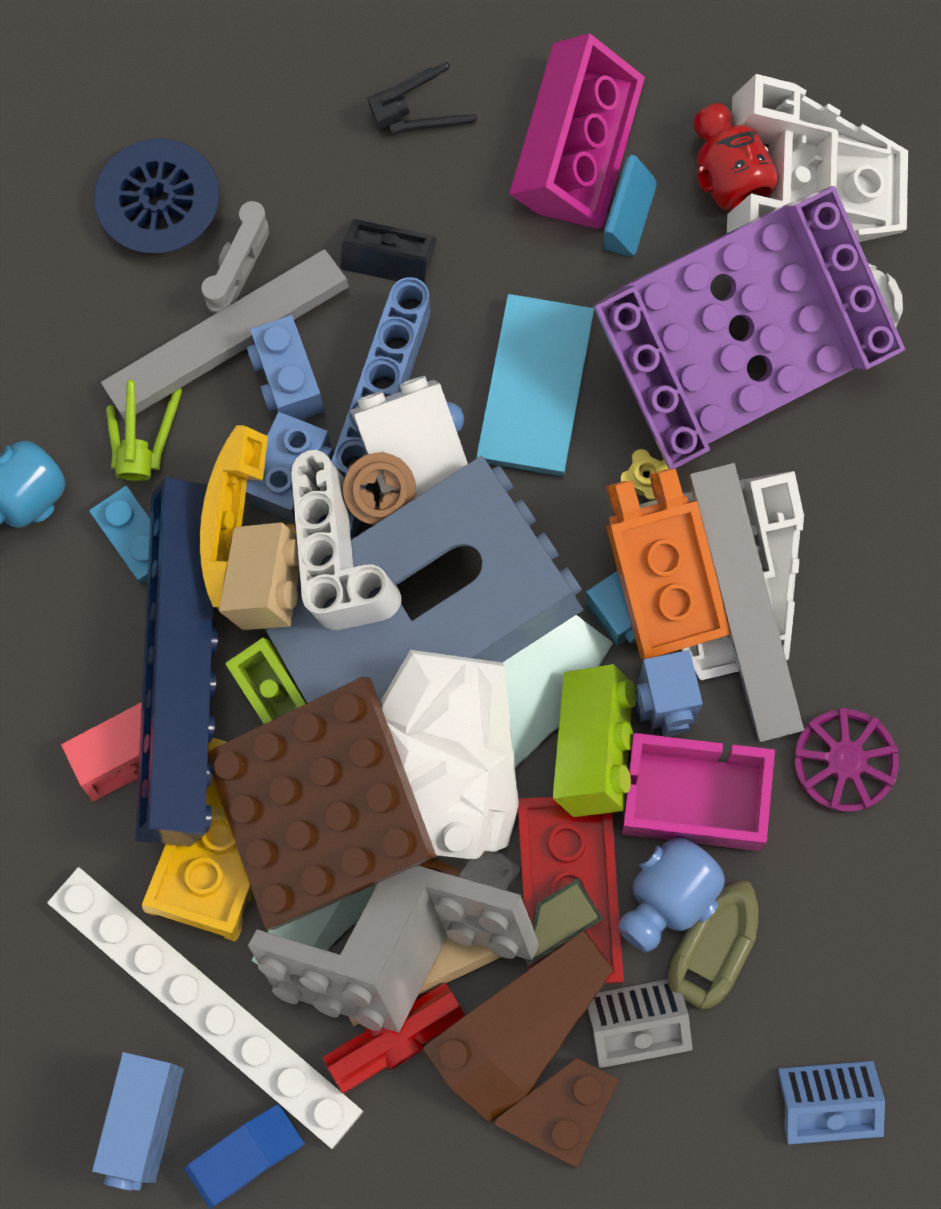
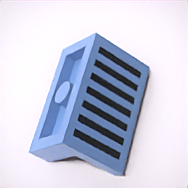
M874 1061L778 1069V1077L785 1101L784 1131L787 1144L884 1137L885 1098Z

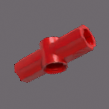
M445 982L414 1002L399 1033L386 1028L374 1031L365 1027V1032L343 1043L322 1057L341 1092L345 1094L386 1068L391 1070L414 1057L423 1050L426 1043L438 1037L462 1019L465 1014Z

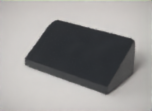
M353 219L342 242L341 268L394 281L407 277L417 278L425 283L436 237Z

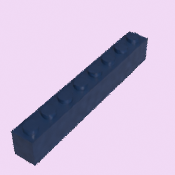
M164 477L151 495L135 841L191 847L208 832L212 820L211 806L206 804V791L213 777V764L208 761V743L211 742L215 729L214 716L209 715V704L216 688V673L211 671V656L215 653L218 641L217 629L212 628V617L217 608L212 606L207 593L200 555L201 516L208 485Z

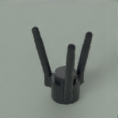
M443 62L434 68L430 67L392 89L390 88L367 97L378 129L390 127L392 135L406 130L474 123L477 120V116L475 114L453 115L403 121V116L410 114L404 94L449 70L450 64L448 62Z

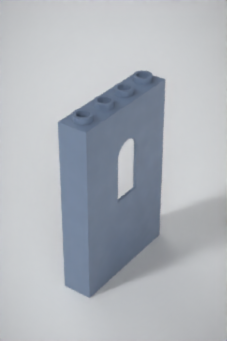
M481 455L351 540L353 567L362 565L378 566L387 574L395 586L453 548L468 546L480 553L482 569L478 577L413 621H411L401 604L398 611L391 618L384 621L342 630H329L304 606L299 574L297 585L298 601L295 608H293L291 626L265 628L307 703L362 676L371 678L380 702L410 650L503 663L583 611L575 596L582 591L581 587L568 567L559 571L552 560L558 557L559 554L546 534L543 532L536 537L529 527L536 520L522 498L514 503L507 492L514 489L500 465L491 469ZM332 555L324 558L320 566L326 564L331 559ZM381 587L373 589L367 599L375 597L380 592ZM336 597L330 598L323 608L331 606L335 602Z

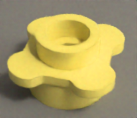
M636 450L632 454L633 463L629 470L621 475V482L633 481L636 494L645 496L648 500H656L650 477H643V472L649 471L654 473L668 469L664 460L659 461L651 457L647 450Z

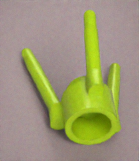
M129 379L126 383L125 440H122L121 443L115 408L113 405L106 407L112 450L111 469L115 470L116 478L127 481H147L151 478V470H160L161 454L182 393L181 388L174 391L171 395L152 451L148 449V442L135 439L136 397L134 380Z

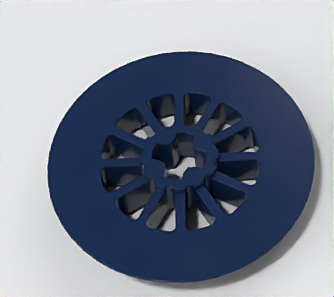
M163 138L139 141L115 154L102 169L94 193L96 214L104 230L119 244L143 253H166L180 249L196 240L212 222L219 202L218 180L207 159L196 149L185 143ZM158 169L157 177L152 179L148 171ZM166 170H172L173 172L165 179ZM142 174L144 175L146 182L141 183L135 178ZM182 177H185L187 179L181 183H178ZM127 187H131V188H133L134 190H136L137 192L125 191V190H126ZM191 191H194L193 196L184 195ZM159 192H164L166 201L159 200L156 206L152 205L149 196L157 197ZM124 202H125V203H132V204H130V205H128V206H126V207H122V204H123ZM180 207H191L189 212H186ZM173 214L181 219V221L174 225L169 215ZM138 215L133 222L129 220V218ZM151 218L150 228L144 229L143 227ZM164 218L168 228L158 230L159 220Z

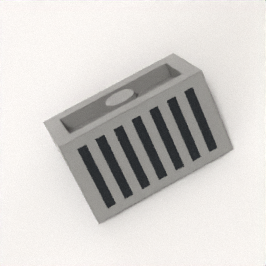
M668 979L598 992L587 1008L599 1068L693 1050L689 1014L682 993H675L670 990Z

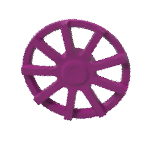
M839 708L816 717L806 726L796 744L794 764L802 787L815 801L836 811L855 812L877 804L891 790L898 774L899 750L889 731L875 716L872 717L857 710ZM848 718L867 724L856 741H851L849 738ZM839 719L841 740L836 742L820 725L830 720ZM875 730L885 742L886 747L864 751L862 748L863 744ZM812 732L829 747L827 753L803 750ZM889 755L890 767L888 775L867 765L869 759ZM802 759L825 761L827 768L807 780ZM863 773L884 783L882 788L871 798H869L860 778V775ZM833 775L837 778L832 799L829 800L820 795L813 786ZM846 780L853 782L861 802L854 804L839 803Z

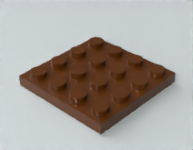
M362 676L208 751V761L213 764V779L266 930L280 928L437 857L371 678Z

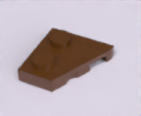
M576 1058L496 1119L494 1126L577 1168L617 1087L619 1079Z

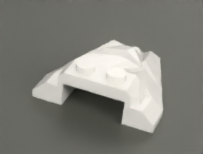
M410 650L380 702L383 705V713L435 853L439 856L477 859L484 851L495 852L506 848L510 843L519 801L505 666L502 662Z

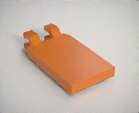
M676 468L664 469L649 474L653 494L658 503L640 508L633 481H622L606 486L611 509L615 516L608 517L610 524L606 525L640 659L657 657L731 635L697 501L688 502L687 495L683 496Z

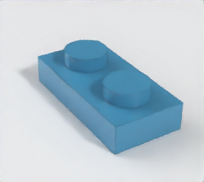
M125 486L89 511L140 585H142L148 579L150 518L128 487Z

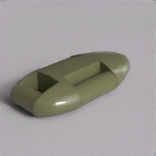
M735 881L724 886L719 896L715 899L719 903L716 911L703 923L697 921L692 927L686 929L670 961L668 971L670 990L675 993H682L684 1001L699 1008V1010L712 1008L720 1003L730 992L755 943L759 924V905L755 890L749 881ZM686 971L711 983L709 990L706 991L685 980Z

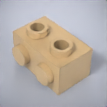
M282 522L234 527L219 612L242 630L291 626L293 608H295L298 601L297 585L300 573L297 535Z

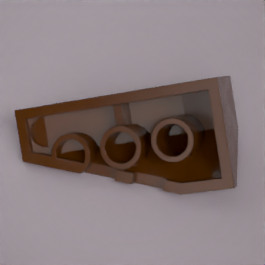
M584 930L424 1046L423 1050L448 1086L490 1123L531 1092L551 1059L555 1057L574 1025L585 1013L614 969L587 931Z

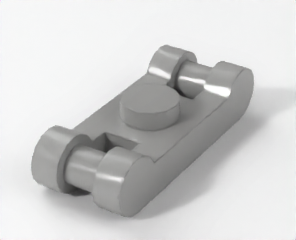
M250 201L241 206L239 210L241 226L233 242H227L224 245L219 256L218 266L220 268L217 274L209 276L202 283V294L207 308L212 315L236 302L269 236V226L265 210L258 202Z

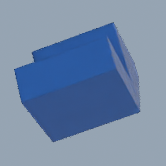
M277 1104L221 1140L184 1167V1170L208 1208L212 1209L245 1188L260 1174L298 1151L305 1143L281 1106Z

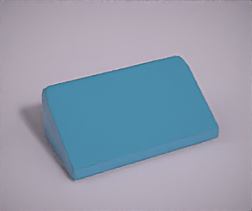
M630 155V157H627L604 230L603 240L604 250L630 257L636 254L657 186L655 177L637 156Z

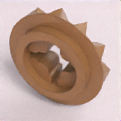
M383 451L364 454L354 464L349 466L342 483L344 500L351 513L359 520L372 525L377 524L414 500L416 494L415 478L408 465L399 457ZM382 470L385 484L398 489V491L390 490V493H382L381 500H378V507H375L376 502L373 493L364 487H360V485L375 483L376 477L379 476V471Z

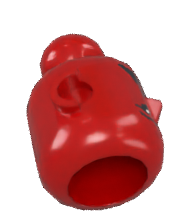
M715 103L700 110L695 115L693 121L695 133L705 140L697 156V179L700 188L704 192H710L719 208L731 212L750 194L768 198L777 186L778 172L768 153V148L764 146L754 128L745 125L733 126V114L730 109L724 104Z

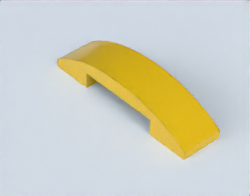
M236 425L220 451L208 482L201 516L200 555L203 578L212 606L218 609L220 608L234 527H242L247 480L263 481L268 436L244 425Z

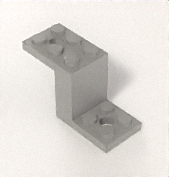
M415 866L377 884L341 955L260 930H256L248 947L259 964V970L265 974L273 988L272 992L279 999L290 1004H297L298 1001L314 1005L317 1010L330 1017H338L339 1014L354 1018L362 1026L374 1031L386 1028L399 1033L447 936L454 942L464 946H471L474 943L490 948L494 953L504 958L513 959L517 956L531 961L540 944L521 895Z

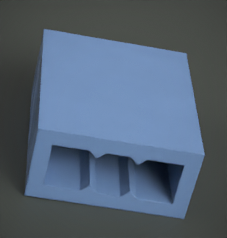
M125 1052L122 1053L92 1172L105 1174L104 1185L140 1191L142 1183H156L184 1068L160 1060Z

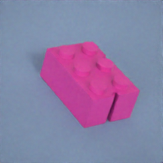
M634 733L628 764L631 786L629 792L626 793L621 835L660 840L681 837L695 844L761 851L767 843L775 750L732 745L725 763L718 762L723 751V743Z

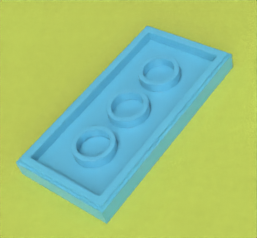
M508 294L476 459L482 455L486 462L491 465L564 477L594 308Z

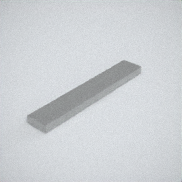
M324 249L103 380L101 384L125 420L126 383L129 379L135 381L136 414L245 350L247 346L253 345L251 328L290 315L295 320L349 287L347 278Z
M735 463L690 474L688 478L694 501H697L731 631L730 639L757 741L763 742L804 731Z

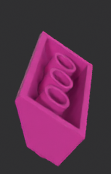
M590 33L553 43L509 195L538 215L600 229L604 227L645 77Z

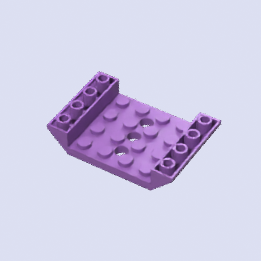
M830 186L778 207L621 286L593 306L669 470L675 469L710 451L709 443L853 369L867 370L905 350L835 186ZM719 274L727 277L731 284L730 293L724 300L716 299L712 295L710 288L712 280ZM737 315L743 316L749 324L746 337L739 341L733 339L729 333L730 321ZM759 355L765 360L767 369L765 375L760 380L754 381L747 373V364L752 357Z

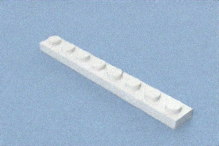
M78 867L47 902L331 1149L335 1148L364 1111L81 868Z

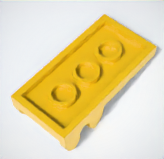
M212 738L211 742L208 743V751L227 742ZM212 777L211 784L206 791V804L210 805L212 809V820L208 832L191 847L165 844L142 907L146 914L159 915L222 935L225 939L237 941L242 930L243 913L246 903L251 901L254 895Z

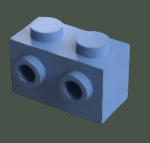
M290 315L251 328L250 331L254 344L247 346V351L254 371L263 370L268 384L260 386L268 411L277 409L278 412L299 420L323 413L324 408L321 394L293 316Z
M278 412L267 435L268 443L263 481L247 480L245 501L250 506L296 523L291 474L293 463L297 457L309 450L324 452L332 461L334 449L330 448L331 443L328 431Z
M690 650L644 659L638 679L639 684H637L638 694H636V710L640 722L647 720L650 733L662 731L663 736H674L689 731V725L695 724L703 705Z

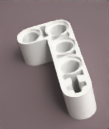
M309 450L302 453L293 463L291 474L301 592L304 606L329 630H342L391 618L401 605L399 589L378 566L362 565L353 567L348 507L344 500L342 486L344 477L324 452ZM328 514L323 522L316 524L322 516ZM332 555L331 559L326 564L320 566L324 558ZM381 587L380 592L375 597L367 599L373 589ZM336 597L335 602L331 606L323 608L330 598Z

